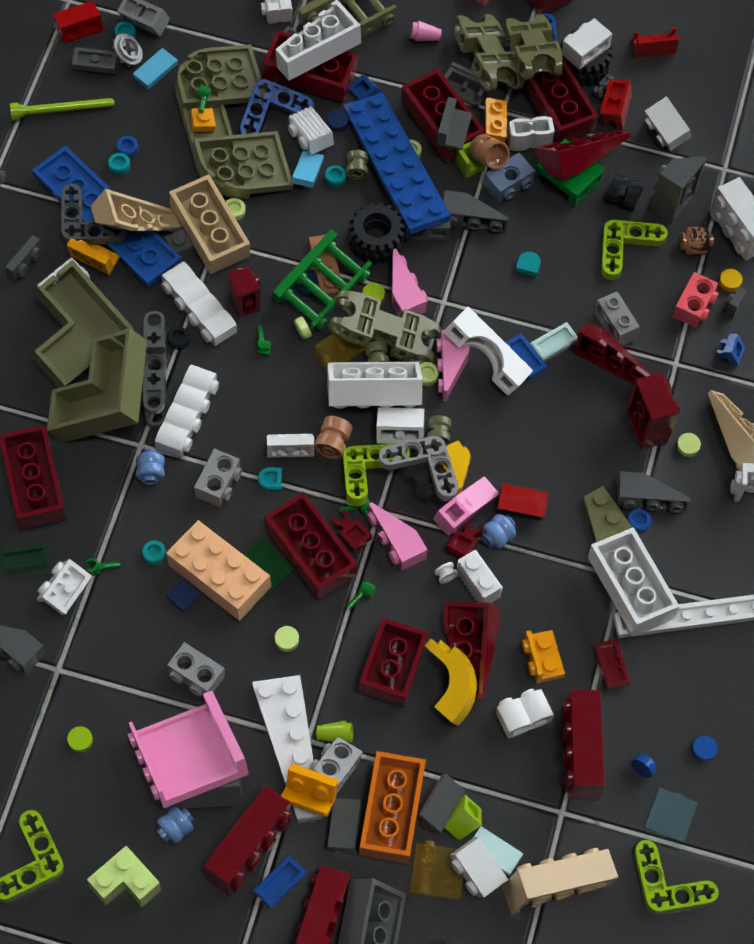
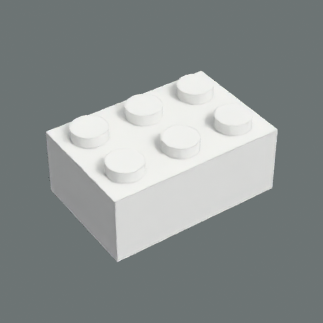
M738 177L717 188L710 214L713 220L717 221L721 226L723 234L734 244L736 252L742 255L746 261L754 257V196L742 179Z

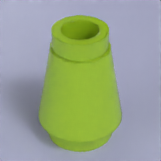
M345 720L317 725V740L333 743L339 737L348 743H352L353 724L347 723Z

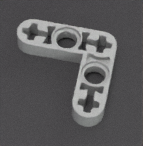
M430 436L386 446L380 450L379 464L382 468L393 470L427 462L437 496L443 501H451L457 496L458 483L446 444L441 437ZM435 444L436 447H439L438 451L435 452L431 445ZM422 446H424V450H426L425 455H423ZM409 448H414L419 454L417 457L411 458L405 452ZM399 451H401L402 460H400V455L398 456ZM387 454H390V456L393 457L392 462H389L388 459H385ZM437 464H444L448 470L445 473H438L434 467ZM447 479V486L449 489H451V493H447L446 490H443V480Z

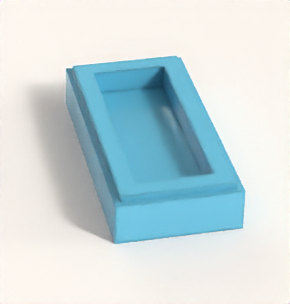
M162 48L133 73V78L149 90L178 65V60Z
M303 150L292 176V183L313 188L323 164L324 155L316 153L310 155L308 151Z

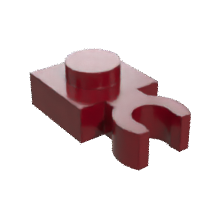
M343 509L341 516L344 520L338 521L335 517H332V524L335 528L342 529L339 532V537L355 553L372 540L373 535L358 519L351 522L349 513Z
M471 520L466 521L463 532L460 530L456 531L448 543L446 551L459 558L474 551L478 544L477 538L481 535L482 526L479 525L478 529L471 530Z

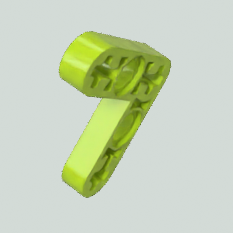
M622 220L608 221L604 227L601 273L603 277L608 280L619 278L623 266V243L662 246L666 242L668 235L666 227L654 223ZM611 228H614V229H615V232H616L615 239H611V237H612ZM636 229L640 231L641 236H632L630 230ZM655 233H659L660 238H656ZM614 246L619 252L611 254L607 251V247ZM610 261H614V272L610 271Z
M394 444L350 446L345 449L343 467L346 498L351 505L361 506L367 501L366 469L382 468L379 464V459L375 460L370 456L375 453L379 454L382 448ZM407 449L405 453L410 457V449ZM386 455L385 459H388L389 462H392L393 457L390 456L389 458H387ZM359 473L361 477L359 479H352L349 475ZM359 487L360 496H355L354 488Z
M35 810L25 811L21 815L19 823L36 861L0 878V891L2 890L1 886L4 884L7 887L14 885L13 879L17 878V882L22 888L17 890V887L14 886L9 889L10 894L6 896L4 893H0L1 902H11L59 878L64 872L61 856L41 815ZM30 817L33 820H37L35 826L38 833L36 834L33 833L29 825L25 826L28 823L27 819ZM44 838L48 840L49 846L43 851L35 849V842L38 839ZM50 855L54 864L59 863L56 866L55 872H52L50 869L45 870L49 867L45 858ZM26 872H33L36 875V880L30 885L22 882V876Z
M643 840L637 844L634 850L635 863L645 905L651 913L675 912L709 906L715 902L719 891L717 886L711 881H699L667 887L657 846L650 840ZM643 847H646L647 851H652L648 858L650 864L642 867V865H645L647 862L645 854H640ZM647 871L657 873L658 881L656 883H649L645 879ZM704 887H706L707 891H712L709 899L705 895H700L696 897L697 902H694V894L701 893ZM678 891L687 893L689 897L688 902L685 904L677 902L675 893ZM667 893H670V901L662 902L660 907H657L656 903L651 902L655 896L662 900L668 897Z

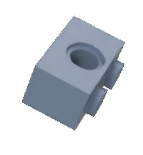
M517 153L509 158L502 168L491 169L484 174L483 186L500 203L505 199H511L521 189L529 188L533 184L535 170L520 153Z

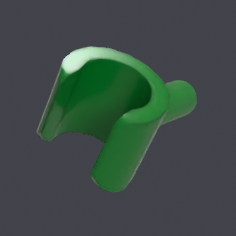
M203 84L196 95L201 98L199 113H204L206 102L209 100L212 91L211 88Z
M258 325V353L270 354L271 341L264 340L262 325Z
M367 498L365 504L361 506H345L339 508V512L341 514L343 509L347 512L360 509L362 514H367L369 503L371 502Z
M94 558L86 561L88 566L96 565L93 569H87L88 573L92 576L98 575L101 570L121 567L120 561L99 563Z
M368 582L362 583L358 593L346 607L351 610L363 595L371 598L376 590L375 586Z

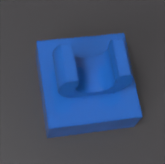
M729 334L728 340H720L724 350H717L716 352L720 358H727L730 365H739L745 345L738 334Z

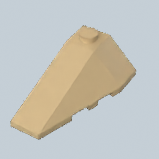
M105 189L91 205L95 223L130 231L180 230L182 228L172 209Z
M710 390L708 396L730 455L737 463L736 468L739 470L742 463L754 464V423L742 418L743 412L723 393Z

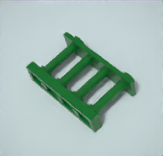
M332 229L327 232L277 286L271 296V300L277 305L282 300H288L313 321L309 328L311 333L316 329L321 330L328 322L327 317L338 306L336 297L334 299L307 278V273L311 268L321 272L339 287L341 291H351L360 281L362 283L365 282L371 274L369 270L372 263L369 260L361 267L337 247L335 242L338 234ZM325 253H331L356 275L348 283L345 282L322 262L323 259L321 257ZM296 284L299 286L302 284L327 305L319 315L293 294L294 291L292 289Z

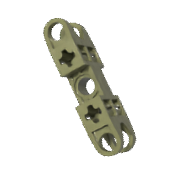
M483 14L480 23H475L464 15H457L454 21L455 38L463 53L473 52L475 58L471 69L480 85L486 91H494L497 88V81H501L513 89H522L524 79L519 74L515 64V51H504L503 44L506 35L492 14Z
M543 14L535 15V18L529 22H520L517 19L507 18V44L510 51H515V64L523 79H532L533 75L540 71H546L555 76L562 75V50L558 41H552V27L548 19Z
M346 290L337 294L336 303L342 306V309L348 313L349 317H334L330 319L329 329L334 334L363 347H366L371 339L383 341L391 346L389 353L391 357L405 362L433 363L435 354L428 349L429 347L424 345L421 339L439 337L441 328L436 322L407 309H404L399 317L379 310L381 300L363 293Z

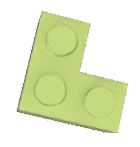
M127 846L87 879L89 888L105 906L124 889L129 892L141 907L161 891L160 882Z

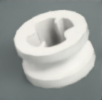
M453 562L445 563L435 570L434 573L440 577L438 580L441 584L447 583L458 576V571L453 569Z

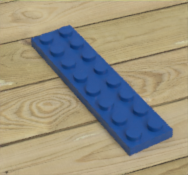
M382 92L343 105V111L347 113L355 134L368 154V158L392 203L400 213L399 216L403 217L409 234L451 221V215L384 93Z
M66 145L32 170L33 176L60 202L64 186L76 184L81 188L83 222L95 221L91 205L105 189L113 191ZM74 192L70 193V203H74ZM70 211L75 217L78 215L77 211ZM98 229L90 230L96 237L101 233ZM104 229L105 236H108L107 229ZM116 229L114 234L119 235L120 230ZM127 230V239L124 242L104 244L110 251L116 253L119 256V260L148 288L162 278V274L182 262V257L154 230Z

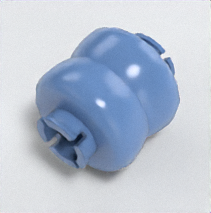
M147 449L140 453L136 458L137 479L146 485H155L158 481H161L165 476L163 468L165 464L164 456L154 449Z
M495 515L490 522L485 523L482 527L483 535L481 537L484 543L489 547L497 549L504 547L507 541L512 540L516 535L515 522L508 516Z
M172 807L166 815L157 820L160 828L156 831L166 843L170 840L172 843L178 844L184 836L193 831L194 828L191 822L194 819L185 808L180 810L178 807Z

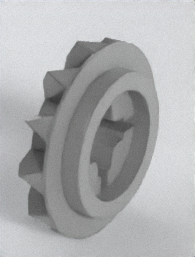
M121 33L117 35L112 41L114 44L112 49L116 52L115 57H119L120 62H125L128 67L131 65L136 66L140 63L143 56L140 44L129 34Z

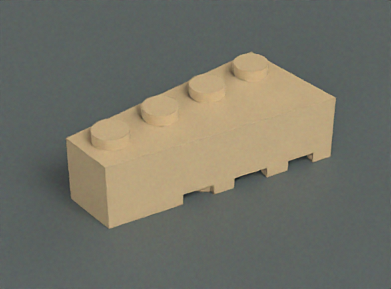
M593 848L579 856L576 853H571L563 856L562 860L554 861L553 858L541 861L536 866H531L530 863L521 865L516 868L517 871L502 885V889L512 915L520 912V909L527 904H530L531 908L542 906V903L548 902L552 897H555L556 901L565 899L573 895L574 890L579 895L609 886L618 878V874L609 849L599 851L598 848Z

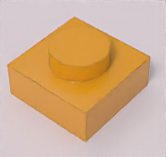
M213 108L204 109V113H199V109H191L190 117L193 132L215 131L216 124Z

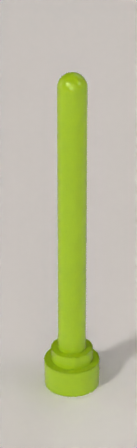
M112 98L33 106L10 103L12 121L20 120L24 115L112 107L115 101Z

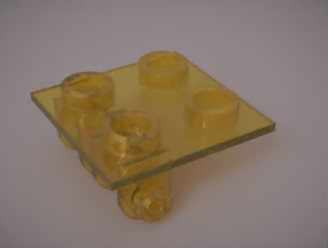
M426 840L424 844L417 843L410 893L460 900L463 875H459L451 865L453 860L450 857V854L457 849L435 846V842Z

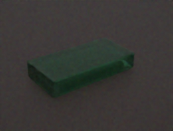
M47 543L0 550L2 575L49 569L50 560Z

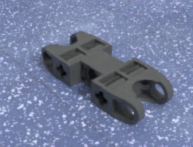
M150 311L144 316L143 338L147 340L143 375V404L146 424L156 429L161 427L167 414V338L164 315L158 311ZM152 317H158L161 322L157 326H151L148 320ZM159 413L162 416L161 421L157 423L149 420L152 414Z

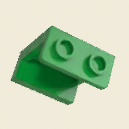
M564 139L560 144L570 142ZM538 160L535 166V177L539 179L543 175L569 195L568 203L574 208L602 182L605 172L602 166L594 162L582 172L571 175V179L559 180L558 177L549 176L540 160Z

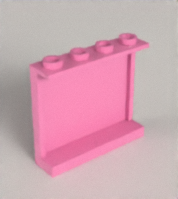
M212 690L203 694L204 705L136 731L133 723L129 722L131 733L127 735L132 748H138L135 751L137 760L140 765L145 764V768H142L146 781L147 783L152 781L153 785L150 786L153 797L155 801L160 799L163 808L249 775L244 755Z

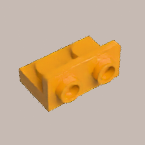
M486 98L485 134L502 142H505L507 138V101Z
M73 238L67 244L71 257L107 275H110L119 260V256L116 253L97 244L89 245L83 240L77 241Z
M531 630L526 631L521 644L524 654L528 653L529 656L528 670L530 676L535 677L536 683L564 678L565 672L553 630L532 634Z
M292 763L288 769L286 787L281 796L288 800L291 805L326 817L336 800L339 780Z

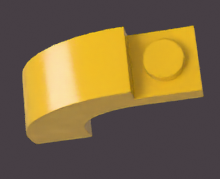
M430 639L425 647L446 665L450 676L446 693L434 707L449 721L459 726L469 714L475 701L477 691L475 671L468 657L455 646L451 649L442 640L437 643Z

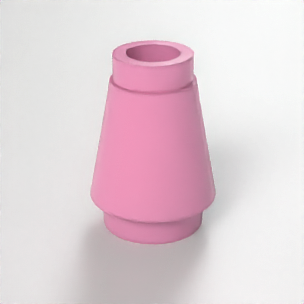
M421 21L412 22L409 38L414 39V42L440 41L442 30Z

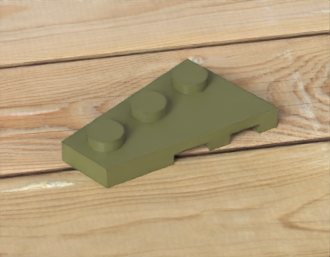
M604 486L583 497L584 507L589 524L592 527L595 543L632 528Z

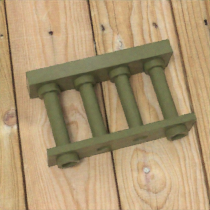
M314 0L298 8V22L302 27L308 22L312 23L318 18V14L323 10L327 11L335 0ZM338 0L343 6H348L360 21L361 38L383 26L392 24L396 20L397 7L395 4L385 9L379 0H368L378 12L368 18L355 0Z

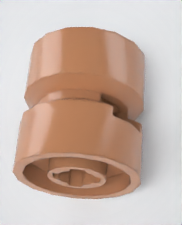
M487 134L476 136L470 145L471 157L489 168L500 169L508 162L510 155L508 146Z
M327 416L323 421L320 429L321 433L317 437L314 449L324 457L341 459L346 448L344 442L349 440L353 426L340 417Z

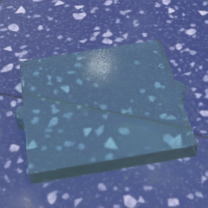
M659 787L645 828L662 834L663 838L667 836L684 843L698 802L682 797L680 793L675 794Z

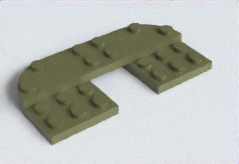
M251 44L211 47L195 51L187 56V60L180 65L175 82L176 98L200 177L202 178L209 174L222 195L237 199H249L250 194L292 190L294 185L278 131L232 134L224 105L248 103L254 86L259 80H262ZM203 84L212 90L205 109L213 108L216 128L215 131L193 132L190 112L191 109H199L201 98L196 95ZM264 85L261 88H258L261 90L260 96L258 98L261 101L264 94L266 93Z

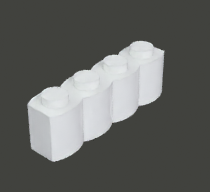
M184 261L162 274L161 287L163 291L175 298L174 302L180 311L184 310L188 314L187 318L192 326H197L202 330L200 331L201 336L207 343L211 342L212 345L217 346L237 333V324L233 318L223 309L219 301L209 292L204 283L196 277L195 273Z
M194 365L189 366L156 436V449L181 458L185 452H189L193 441L190 438L194 432L197 433L202 422L200 417L203 413L206 414L209 409L210 401L208 399L211 394L215 395L218 390L219 382L217 381L216 373Z

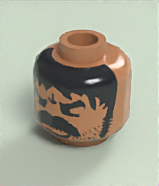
M687 227L680 234V247L687 255H705L708 253L709 247H713L714 237L713 234H709L707 227Z

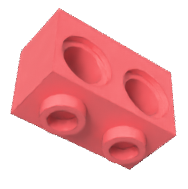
M694 272L675 307L672 317L697 328L700 321L705 322L710 312L707 307L709 304L714 305L719 295L716 292L718 283Z

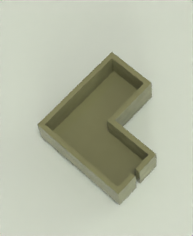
M72 260L60 269L56 276L53 275L38 287L35 296L63 328L38 347L31 358L58 388L71 385L90 369L94 338L108 334L113 336L115 332L129 328L133 330L134 328Z
M131 328L115 332L113 336L108 334L94 338L88 380L52 390L47 432L63 442H69L137 424L139 421L147 340Z

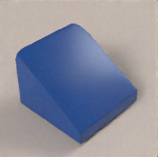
M364 74L349 88L358 100L381 92V89Z

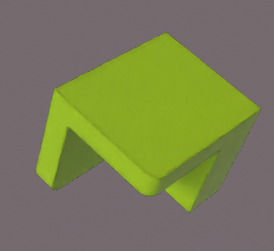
M471 142L464 144L462 150L456 149L455 163L465 179L484 171L485 168L484 164L477 162L471 157Z
M463 795L444 828L458 840H461L482 825V809L468 796Z

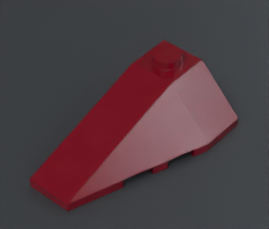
M445 601L443 627L444 632L447 634L450 648L457 647L470 660L477 680L475 700L484 701L499 631L500 606L483 602Z

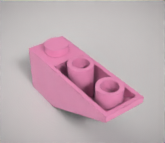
M394 249L392 256V307L398 317L404 309L421 315L426 312L428 297L424 290L419 289L415 274L413 272L410 273L405 257L403 255L400 256L397 249Z
M442 330L441 338L436 340V351L441 352V359H437L438 372L442 373V379H438V393H442L443 401H446L468 362L470 346L459 348Z
M483 477L438 510L433 520L449 537L500 493Z
M373 502L369 503L368 513L366 514L371 526H376L379 531L378 538L383 546L387 545L392 563L394 565L397 564L402 571L426 560L428 550L417 531Z

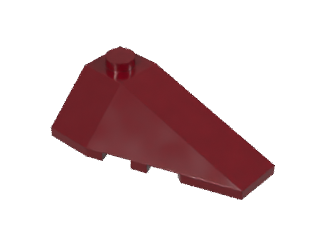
M617 130L592 135V140L591 138L572 139V143H549L535 147L534 152L549 176L558 177L559 180H568L572 178L571 175L582 172L630 138L631 132Z
M588 322L580 329L573 354L633 385L636 379L652 375L601 326Z

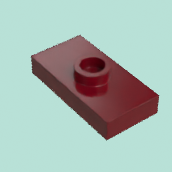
M618 639L595 643L594 650L606 690L630 686L631 681Z

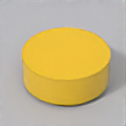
M727 269L722 272L719 284L725 291L734 292L741 286L743 278L737 270Z

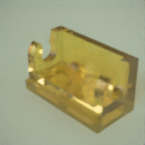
M333 333L315 345L314 357L327 370L328 363L348 362L364 351V347L347 341Z

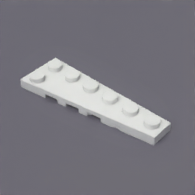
M300 675L252 682L285 785L288 769L292 763L310 769L314 762ZM292 805L297 822L322 819V816Z

